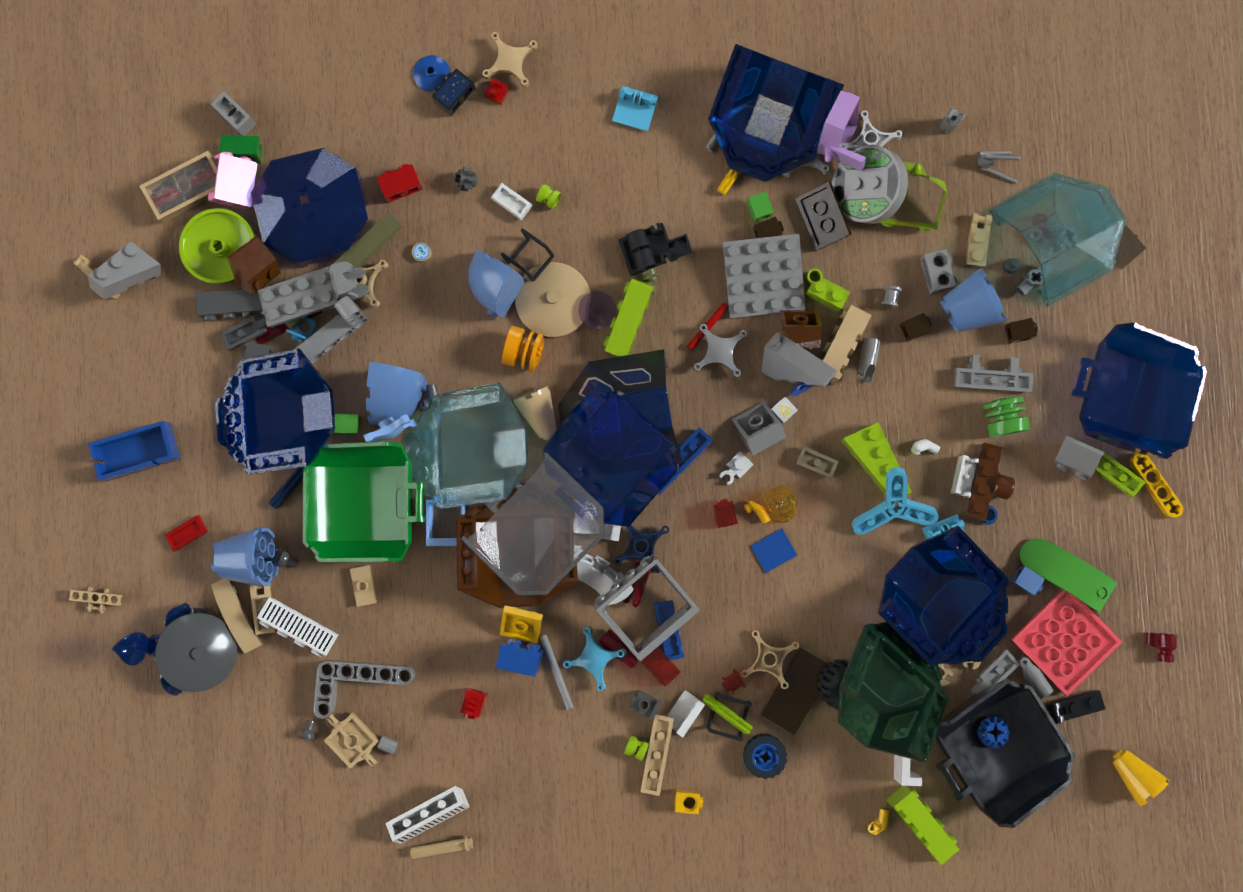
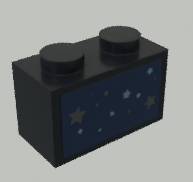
M456 68L453 72L448 73L445 82L441 86L439 85L434 89L432 95L434 103L452 116L475 90L474 82Z

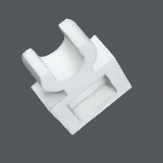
M739 451L726 465L730 469L723 471L719 477L722 478L724 475H728L730 480L726 484L730 485L734 481L735 475L741 478L754 464Z

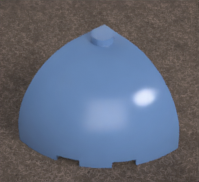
M477 249L468 270L470 289L476 300L488 309L487 314L494 318H497V316L504 318L527 279L511 267Z
M370 362L367 378L370 397H366V411H369L371 415L367 417L369 424L380 427L378 423L384 419L393 417L394 421H396L405 414L410 418L421 402L423 391L427 389L425 376L410 369Z

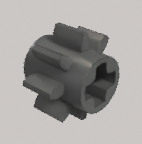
M463 167L454 175V183L456 187H460V191L468 192L469 189L472 190L477 184V175L475 172H471V168Z

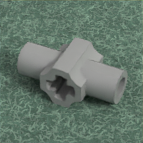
M1043 262L1036 269H1032L1024 275V280L1015 288L1021 296H1025L1032 288L1035 289L1045 281L1044 277L1052 270L1051 266ZM1033 276L1036 278L1034 282L1031 279Z

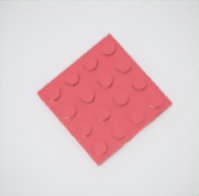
M1063 589L1010 639L1065 696H1068L1122 643L1084 602Z

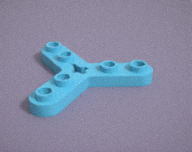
M895 467L886 474L885 501L856 517L852 521V527L856 534L864 535L896 517L922 525H932L938 520V513L932 506L907 499L908 478L903 468Z

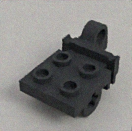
M656 223L658 229L651 225L650 228L634 230L628 233L626 237L618 239L630 275L633 276L667 263L666 257H668L670 262H673L684 255L692 253L687 234L669 240L664 224Z

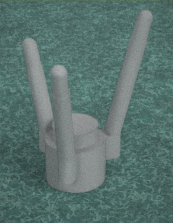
M980 151L977 166H981V171L989 172L1016 184L1017 180L989 168V166L994 165L995 159L1020 160L1021 158L1019 156H1006L1012 155V151Z

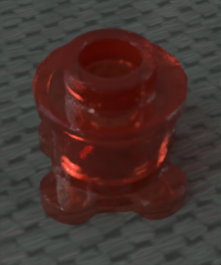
M735 669L732 670L733 673L728 677H722L724 681L721 684L727 693L731 692L734 694L733 691L741 686L743 688L746 687Z

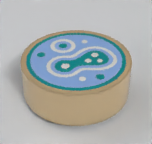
M417 243L412 248V256L418 262H426L431 257V249L425 243Z

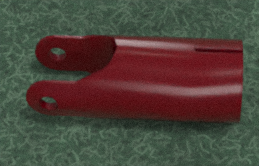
M635 562L634 569L640 565L639 562ZM651 569L632 584L634 590L627 599L623 600L625 604L630 601L631 595L634 592L635 596L632 605L633 607L639 605Z
M611 629L598 640L607 650L618 651L622 648L625 649V656L615 658L624 662L630 668L636 666V656L632 654L631 650Z

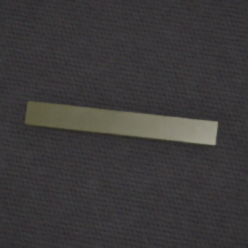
M388 212L333 264L349 262L353 265V268H359L402 228L401 224ZM306 316L286 322L285 324L289 329L293 330Z

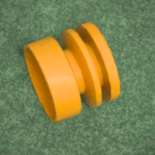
M511 326L504 345L502 364L515 367L518 360H521V369L525 370L529 363L528 371L534 373L543 354L544 334L538 333L534 341V331H531L528 338H525V329Z

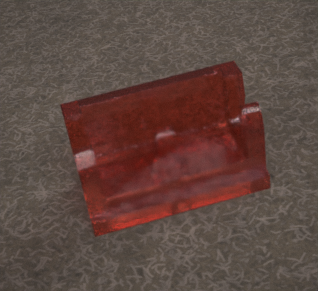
M659 647L640 661L663 687H666L681 673Z

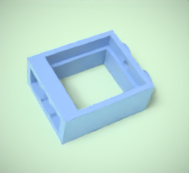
M461 495L450 496V499H443V496H431V500H426V546H457V538H434V505H461V514L464 515L467 512V500L462 499Z

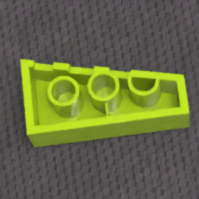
M636 278L631 279V282L627 281L623 291L626 292L624 300L620 299L617 306L619 314L617 318L613 317L610 328L613 330L610 336H606L603 346H606V352L619 357L629 355L637 335V329H639L643 320V313L649 305L651 292H654L656 286Z
M877 422L840 441L885 495L887 472L892 468L900 466ZM907 483V494L912 491Z
M901 786L886 800L933 857L943 865L959 851V848L955 845L957 840L951 833L946 834L943 830L945 827L937 817L933 818L930 814L932 810L925 802H920L917 798L919 797L918 793L912 787Z

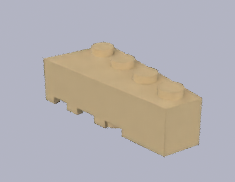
M850 305L848 309L844 308L839 317L842 319L840 325H835L830 334L833 336L831 342L827 341L822 349L824 355L820 360L837 371L829 382L833 385L840 380L842 376L840 372H843L849 362L848 357L855 350L858 343L857 340L862 336L872 316L853 305Z

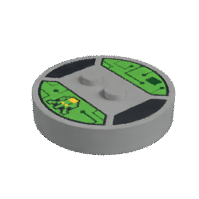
M877 145L860 146L852 150V152L866 157L865 167L862 171H859L840 162L833 175L832 186L846 218L863 224H876L891 217L903 203L908 188L907 170L903 161L894 152Z

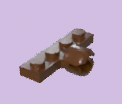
M985 442L982 444L965 516L985 521L992 497L995 496L1007 500L1012 496L1015 488V479L998 472L1003 447Z

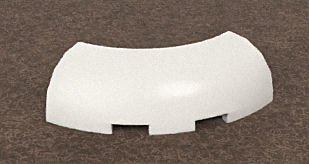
M576 548L578 580L594 588L600 595H605L610 591V587L615 582H620L625 578L621 572L617 573L609 567L610 563L598 555L595 558L585 554L586 550ZM632 585L608 605L616 604L627 598L634 590Z

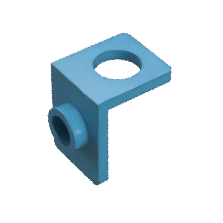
M305 317L293 331L287 329L286 332L292 334V339L302 342L303 339L306 340L312 336L317 321ZM304 321L309 322L311 326L307 332H302L300 329V324Z

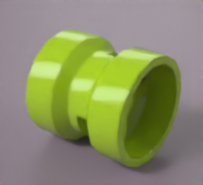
M543 184L537 194L536 201L547 203L549 208L554 209L561 197V192L558 190L553 191L550 189V186Z
M631 735L624 754L628 756L633 755L637 760L642 761L649 743L639 741L637 737Z

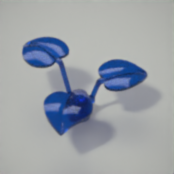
M184 603L172 608L165 617V627L174 619L189 614V604ZM134 632L117 642L112 647V650L125 664L134 666L144 659L146 653L155 658L156 639L160 635H152L149 638L144 633ZM160 675L161 686L167 693L177 696L182 692V690L170 685Z

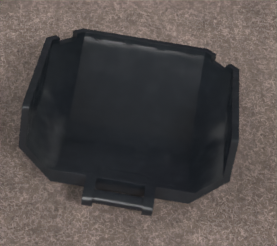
M1008 679L1002 680L975 694L938 722L936 741L947 758L936 764V768L944 775L955 793L954 797L957 801L964 799L970 794L978 809L999 827L1015 828L1072 783L1073 775H1070V770L1075 754L1030 685L1015 683ZM995 716L1002 718L1008 724L1007 727L1010 732L1008 736L1009 741L1003 747L989 748L981 742L978 729L980 723L985 718ZM994 727V730L987 731V733L993 734L994 738H996L995 736L1001 733V731L996 730ZM950 765H952L965 786L963 789L960 788L948 768Z

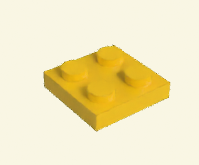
M505 605L500 635L537 644L543 614Z

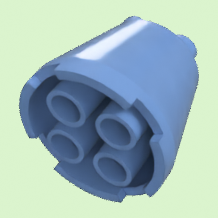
M982 268L973 272L940 301L944 312L951 316L948 318V321L955 332L1000 324L1007 320L1006 316L1001 313L1004 309L993 285L985 278L987 275Z
M266 527L255 528L215 542L213 544L214 561L211 563L212 572H216L220 578L259 587L270 586L272 578L277 577L279 565H277L279 562V549H275L274 533Z

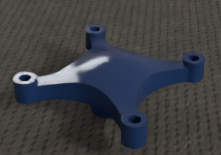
M623 518L622 524L626 526L629 532V545L621 556L615 557L614 564L620 565L622 561L628 558L643 559L646 556L654 555L656 541L663 534L669 532V527L664 525L657 532L645 533L635 529L631 525L629 518ZM654 565V566H653L654 572H655V573H660L659 570H656V567H655V565Z

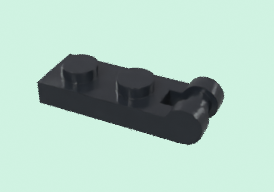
M1094 690L1047 704L1055 724L1106 709L1100 690ZM1063 707L1064 714H1060L1059 709Z

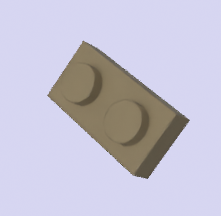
M803 446L795 464L832 479L839 461Z

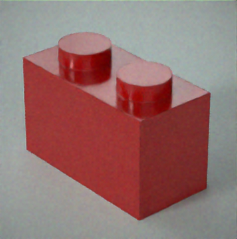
M403 164L397 170L392 172L385 171L381 176L377 177L384 198L388 203L423 190L413 164Z

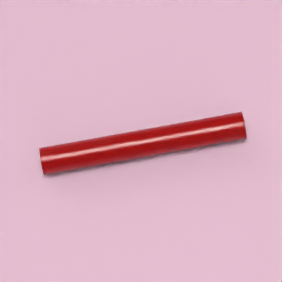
M722 303L705 323L708 330L714 326L729 308L725 303ZM699 330L687 347L693 350L705 335Z

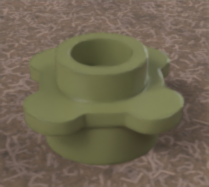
M656 268L642 272L643 278L641 280H646L647 283L654 281L660 272L657 273Z

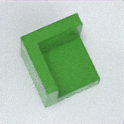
M767 192L748 197L747 205L754 223L773 216L774 211Z
M335 414L334 433L338 435L357 434L358 423L362 416L358 414Z

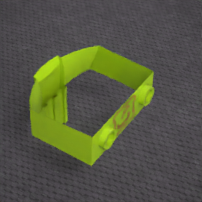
M903 162L907 175L926 177V179L937 183L943 188L935 222L931 224L886 219L880 223L885 227L901 225L918 227L922 231L937 230L947 196L945 182L927 176L922 164Z

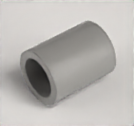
M383 735L377 748L394 755L400 742Z

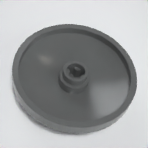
M189 613L174 619L163 629L155 647V661L162 677L173 687L187 692L205 691L220 684L232 671L237 657L236 640L227 624L219 618L206 613Z

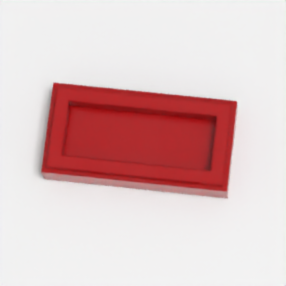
M197 515L164 536L173 552H176L209 531L200 515Z

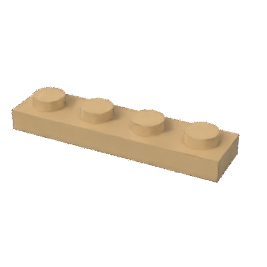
M655 714L640 791L642 793L660 796L674 717Z

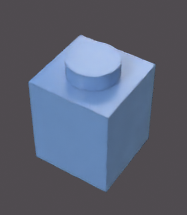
M1019 566L1010 583L1028 595H1036L1043 589L1044 584L1042 583L1045 579L1026 566Z

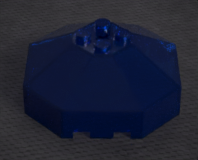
M325 148L270 161L251 191L262 243L269 250L299 268L308 267L309 264L317 262L320 264L332 261L334 258L333 254L348 251L368 220L365 207L367 200L361 182V175L357 168ZM308 195L307 199L309 202H304L303 205L300 204L301 200L299 198Z

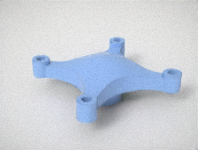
M407 414L401 416L396 421H394L393 417H389L378 423L381 429L367 433L363 437L366 443L371 441L381 442L382 440L393 439L404 429L409 427L413 429L417 424L414 419L410 420Z

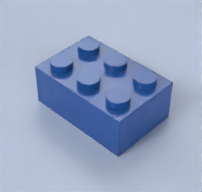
M514 638L503 642L500 647L496 668L535 677L539 672L544 649H541L539 644L531 642L528 645L521 644L522 640Z

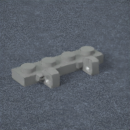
M970 355V364H966L965 368H955L954 387L1032 393L1033 373H1023L1022 368H1018L1019 358H1008L1010 361L1008 369L995 371L984 370V367H980L979 357L981 355Z

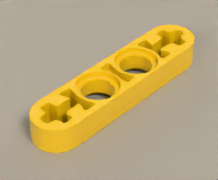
M1143 452L1133 454L1129 460L1130 465L1137 476L1146 482L1144 486L1163 514L1169 518L1181 516L1183 513L1181 502L1150 457ZM1138 458H1143L1142 465H1137ZM1149 466V469H1146L1143 472L1141 471L1142 469H1145L1144 467ZM1148 472H1152L1155 475V481L1152 483L1146 479ZM1159 488H1163L1166 491V497L1163 499L1157 495ZM1171 506H1176L1175 513H1170Z

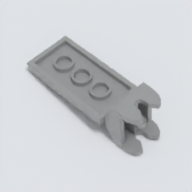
M338 262L330 265V267H325L258 290L267 327L271 328L334 307L340 299L349 296L352 300L365 296L369 292L370 287L366 285L357 286L358 281H356L363 277L366 273L365 270L353 268V265L349 262Z

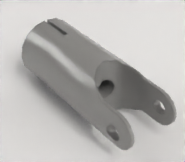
M955 106L949 109L940 122V130L942 132L945 130V134L953 133L966 115V113L963 115L954 109Z
M863 338L857 372L858 380H862L865 377L867 383L872 382L880 340Z
M1020 656L1018 662L1022 667L1023 676L1027 683L1033 687L1040 699L1050 695L1053 689L1041 670L1032 664L1026 656Z

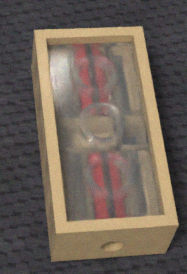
M206 151L140 185L143 194L159 221L165 223L208 201L209 193L215 189L218 167L217 161L213 160V154Z

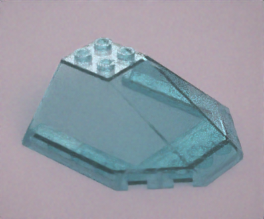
M1054 173L990 209V213L998 226L1007 223L1023 235L1040 263L1044 287L1038 290L1047 306L1054 304L1114 269L1126 218L1106 186Z
M497 382L435 395L431 400L432 404L427 411L424 410L416 422L418 425L415 430L406 437V453L412 464V481L425 483L423 493L430 497L439 509L506 500L529 464L527 427L502 384Z

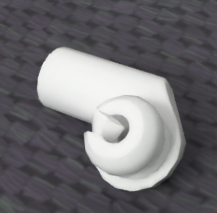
M927 439L914 442L911 448V452L915 455H919L920 452L925 450L936 455L940 450V446Z

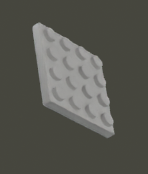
M799 234L722 242L729 318L779 313L780 310H806Z

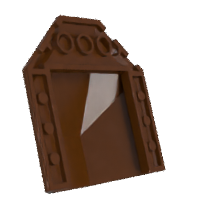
M533 482L494 484L489 488L487 494L480 497L464 515L461 514L457 518L458 591L498 608H504L505 605L510 607L540 606L578 583L573 513L559 505L558 501L549 494L539 490L538 486Z

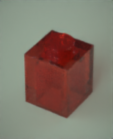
M728 499L716 501L717 505H713L717 528L738 524L733 501L728 502Z

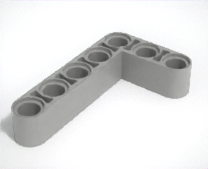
M349 296L343 297L335 304L334 307L339 312V315L282 359L294 376L302 373L367 322L368 318Z
M340 660L324 661L317 668L314 714L322 719L334 713L338 680L407 685L415 679V670L411 666ZM326 664L332 667L330 675L324 671ZM345 666L351 668L350 676L344 674L343 669ZM364 667L371 670L370 677L363 675ZM383 669L390 671L389 679H385L382 676ZM403 670L409 672V680L402 679L401 672ZM324 684L329 685V694L323 692L322 687ZM322 704L328 706L327 714L321 711L320 707Z

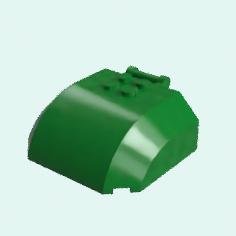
M368 442L319 445L316 449V454L311 460H307L304 463L303 544L313 551L318 562L402 561L412 542V522H425V516H423V489H425V483H412V464L401 443ZM412 489H415V516H412Z

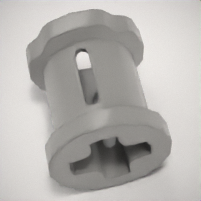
M886 285L884 287V290H886L884 301L881 302V305L888 308H898V295L902 289L897 286Z

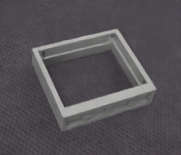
M653 554L643 558L636 569L629 570L622 581L615 582L610 587V591L605 595H600L593 604L595 610L639 661H642L700 611ZM655 565L686 604L640 644L635 646L604 608Z

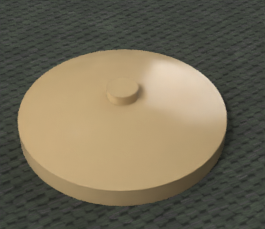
M550 262L535 281H531L526 274L523 276L527 280L515 298V305L521 321L530 331H534L537 335L538 333L544 334L546 338H560L572 334L582 326L590 311L591 294L586 280L576 269L563 263ZM543 264L535 266L529 270V273L534 276Z

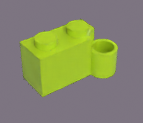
M819 269L810 270L806 276V283L809 285L805 296L839 313L850 291L824 279ZM816 274L819 280L814 282L810 279L809 275Z

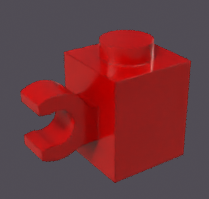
M468 688L460 713H464V717L475 720V717L479 718L488 693Z

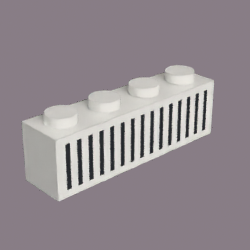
M272 597L268 598L257 616L260 620L259 624L269 629L271 626L278 629L276 633L285 638L289 635L295 639L294 643L303 648L305 645L312 648L311 652L319 657L322 655L327 656L339 635Z
M454 786L385 824L392 842L402 844L470 806L463 789Z

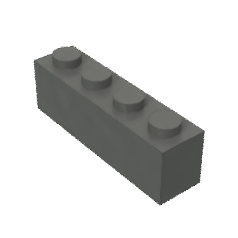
M243 289L196 293L197 316L203 318L204 321H215L218 317L230 320L235 319V316H242L243 318H252L254 314L264 316L258 291L253 295Z

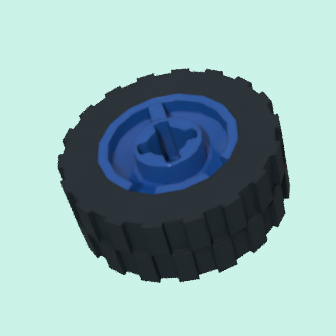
M762 733L757 736L755 735L751 740L747 741V745L744 747V763L750 773L758 778H774V776L779 775L784 770L787 763V752L784 745L777 737L770 734ZM765 752L768 753V758L766 760L762 759L761 755L765 754Z

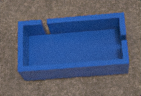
M165 421L88 443L92 460L104 461L105 463H94L98 481L108 482L161 466L160 464L181 460L171 423Z

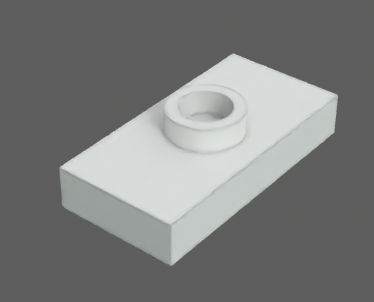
M503 183L500 184L491 196V200L521 221L532 207L530 202Z

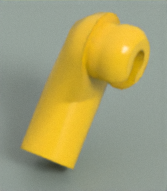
M752 500L743 506L748 514L754 511L762 524L770 521L771 518L762 505Z

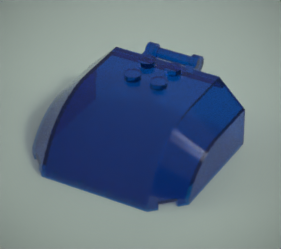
M1133 322L1115 325L1098 345L1095 360L1081 358V368L1076 387L1071 393L1072 396L1084 399L1079 419L1085 435L1121 449L1162 459H1168L1172 456V453L1187 447L1207 375L1205 365L1201 366L1197 357L1199 355L1197 347ZM1089 367H1091L1092 371L1085 392L1083 391V388Z
M590 391L567 416L543 448L547 472L561 484L554 494L558 497L561 496L580 514L579 516L582 519L591 511L605 524L629 527L679 471V464L675 462L674 457L676 452L675 445L614 391H608L607 393ZM567 489V490H568L572 495H574L581 503H583V504L586 506V508H584L576 499H574V498H573L567 491H565V490Z

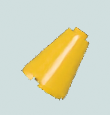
M1120 749L1112 756L1114 758L1112 761L1113 765L1139 806L1148 803L1146 798H1155L1167 787V782H1170L1167 777L1128 750L1123 751Z

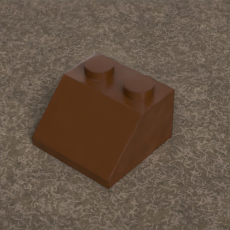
M257 236L227 257L237 286L252 295L281 274L276 258Z
M779 311L783 331L795 343L808 350L820 348L822 324L818 311Z

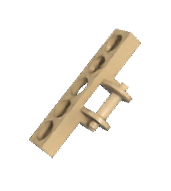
M89 587L87 591L70 590L69 601L88 602V612L99 610L103 614L104 610H106L105 604L121 606L122 595L109 594V589H105L104 593L91 592L93 587ZM79 593V598H73V594ZM83 594H87L86 599L82 598ZM94 594L98 595V600L96 602L93 600ZM117 597L118 601L112 602L111 598ZM93 603H98L100 606H93Z

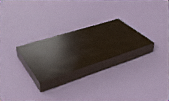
M800 647L783 675L789 687L782 689L779 682L762 710L761 715L795 735L819 695L818 690L820 687L817 686V682H820V678H818V675H822V668H827V663Z

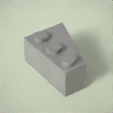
M130 241L88 275L90 289L105 300L127 291V288L144 284V281L153 277L155 279L160 277L161 267L160 263Z

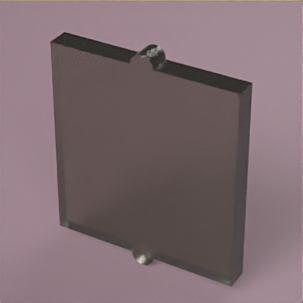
M1126 225L1101 245L1109 255V259H1113L1120 269H1123L1146 249L1138 239V235H1134Z

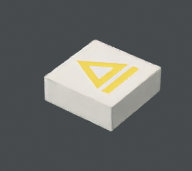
M786 397L771 409L783 424L798 411Z

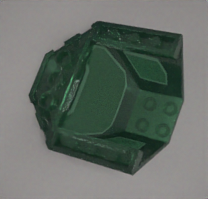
M887 622L865 624L840 683L838 723L866 748L927 762L948 701L947 692H943L940 683L943 679L938 664L929 665Z

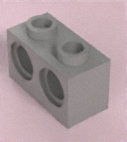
M225 91L211 103L212 107L242 136H245L256 125V122Z
M947 249L924 254L920 258L930 295L952 290L956 286L957 276L955 272H952V257L947 253ZM934 259L941 261L940 267L934 264ZM938 278H945L946 285L940 284Z

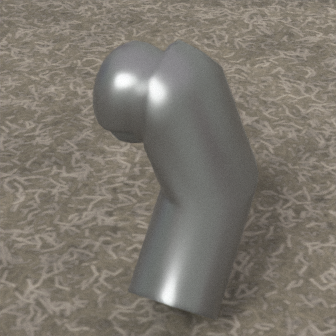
M436 384L427 385L428 397L420 403L422 410L430 411L438 403L439 397Z

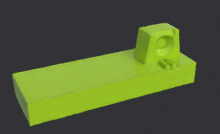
M1106 453L1103 454L1095 470L1096 473L1131 498H1134L1146 483Z

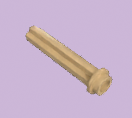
M466 835L462 839L412 847L410 855L412 859L461 850L468 852L470 849H473L472 837Z

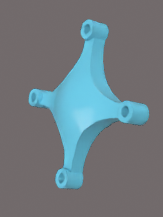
M587 626L583 629V633L586 635V646L583 653L577 659L564 661L563 666L564 668L580 666L587 669L597 681V690L603 691L606 688L603 679L606 664L615 657L621 658L625 656L626 650L622 648L618 651H610L602 648L593 637L592 627Z

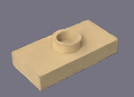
M370 565L350 569L357 607L377 603Z

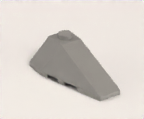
M777 332L764 347L761 372L775 381L788 380L790 383L797 381L804 382L806 385L825 387L837 373L834 368Z

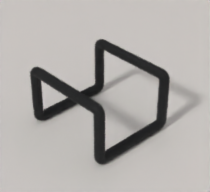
M522 228L521 232L526 240L511 258L503 252L501 256L508 264L512 263L522 270L531 281H535L552 261L554 254L545 243ZM530 238L544 247L550 255L534 276L514 261L530 241Z
M716 692L715 699L717 700L721 698L746 705L742 717L746 721L749 706H752L749 700L743 701ZM711 709L707 724L708 732L742 741L743 732L740 730L738 736L711 729L715 713Z

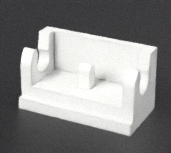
M966 455L958 457L950 494L966 498L971 497L979 459H971Z

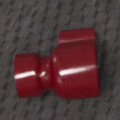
M1146 632V644L1160 649L1157 661L1174 663L1172 652L1177 648L1178 635Z

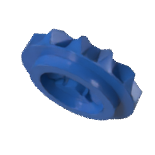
M995 716L985 718L980 723L978 729L981 742L989 748L1003 747L1009 741L1008 736L1010 732L1007 727L1008 724L1002 718ZM995 727L1001 733L997 734L996 738H994V735L987 733V731L994 730Z

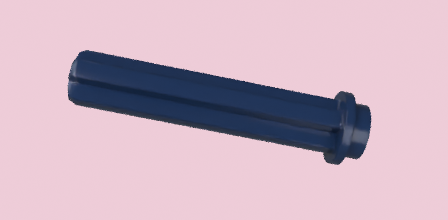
M307 456L302 459L301 465L269 501L270 506L278 509L303 480V465L307 460H311L310 457Z

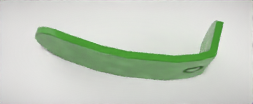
M1040 538L1031 539L1021 547L1019 555L1023 566H1026L1045 580L1093 608L1097 616L1100 614L1115 589L1117 582L1080 558L1047 540Z

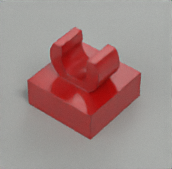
M492 78L484 93V97L502 105L510 88L508 85Z

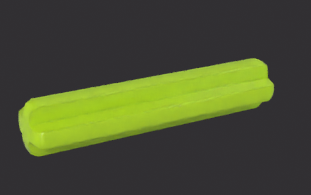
M709 693L705 694L702 699L705 705L745 735L752 731L753 727Z

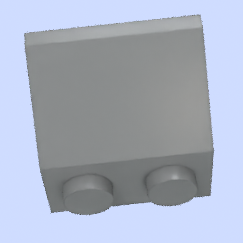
M765 401L731 419L742 441L753 456L786 438L781 422Z
M1066 436L1053 464L1057 465L1056 468L1061 471L1067 472L1069 470L1075 473L1074 476L1081 480H1090L1104 452Z

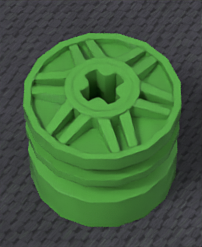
M1005 397L983 405L984 410H993L992 413L986 414L985 418H995V422L987 425L990 438L1030 430L1028 417H1018V413L1025 411L1026 407L1016 408L1017 404L1024 403L1023 397Z

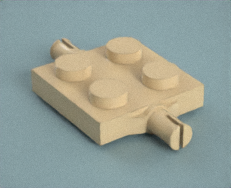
M354 712L341 722L333 714L326 719L334 728L324 742L350 769L363 759L371 768L378 762L370 753L380 739Z

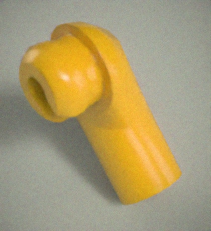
M880 808L879 818L868 825V832L870 834L877 835L887 829L890 810Z

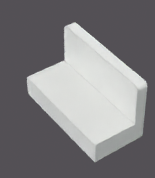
M686 690L683 691L667 715L674 717L672 729L681 737H684L705 706L701 700Z

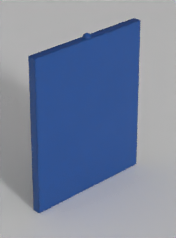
M783 529L751 546L765 573L797 556L790 543L791 541H789Z

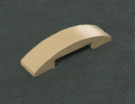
M221 579L211 584L222 616L244 654L263 645L259 635H255V627L252 628L236 595L238 592L233 582Z

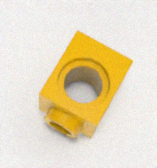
M676 789L675 812L699 814V809H703V797H700V792ZM687 797L695 800L692 806L684 804V800Z

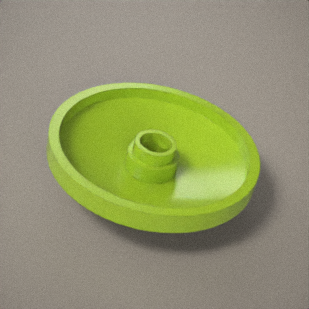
M222 208L205 210L195 215L186 224L179 240L181 260L185 268L194 277L205 283L222 285L234 282L235 278L227 257L254 238L255 233L243 217L231 210Z

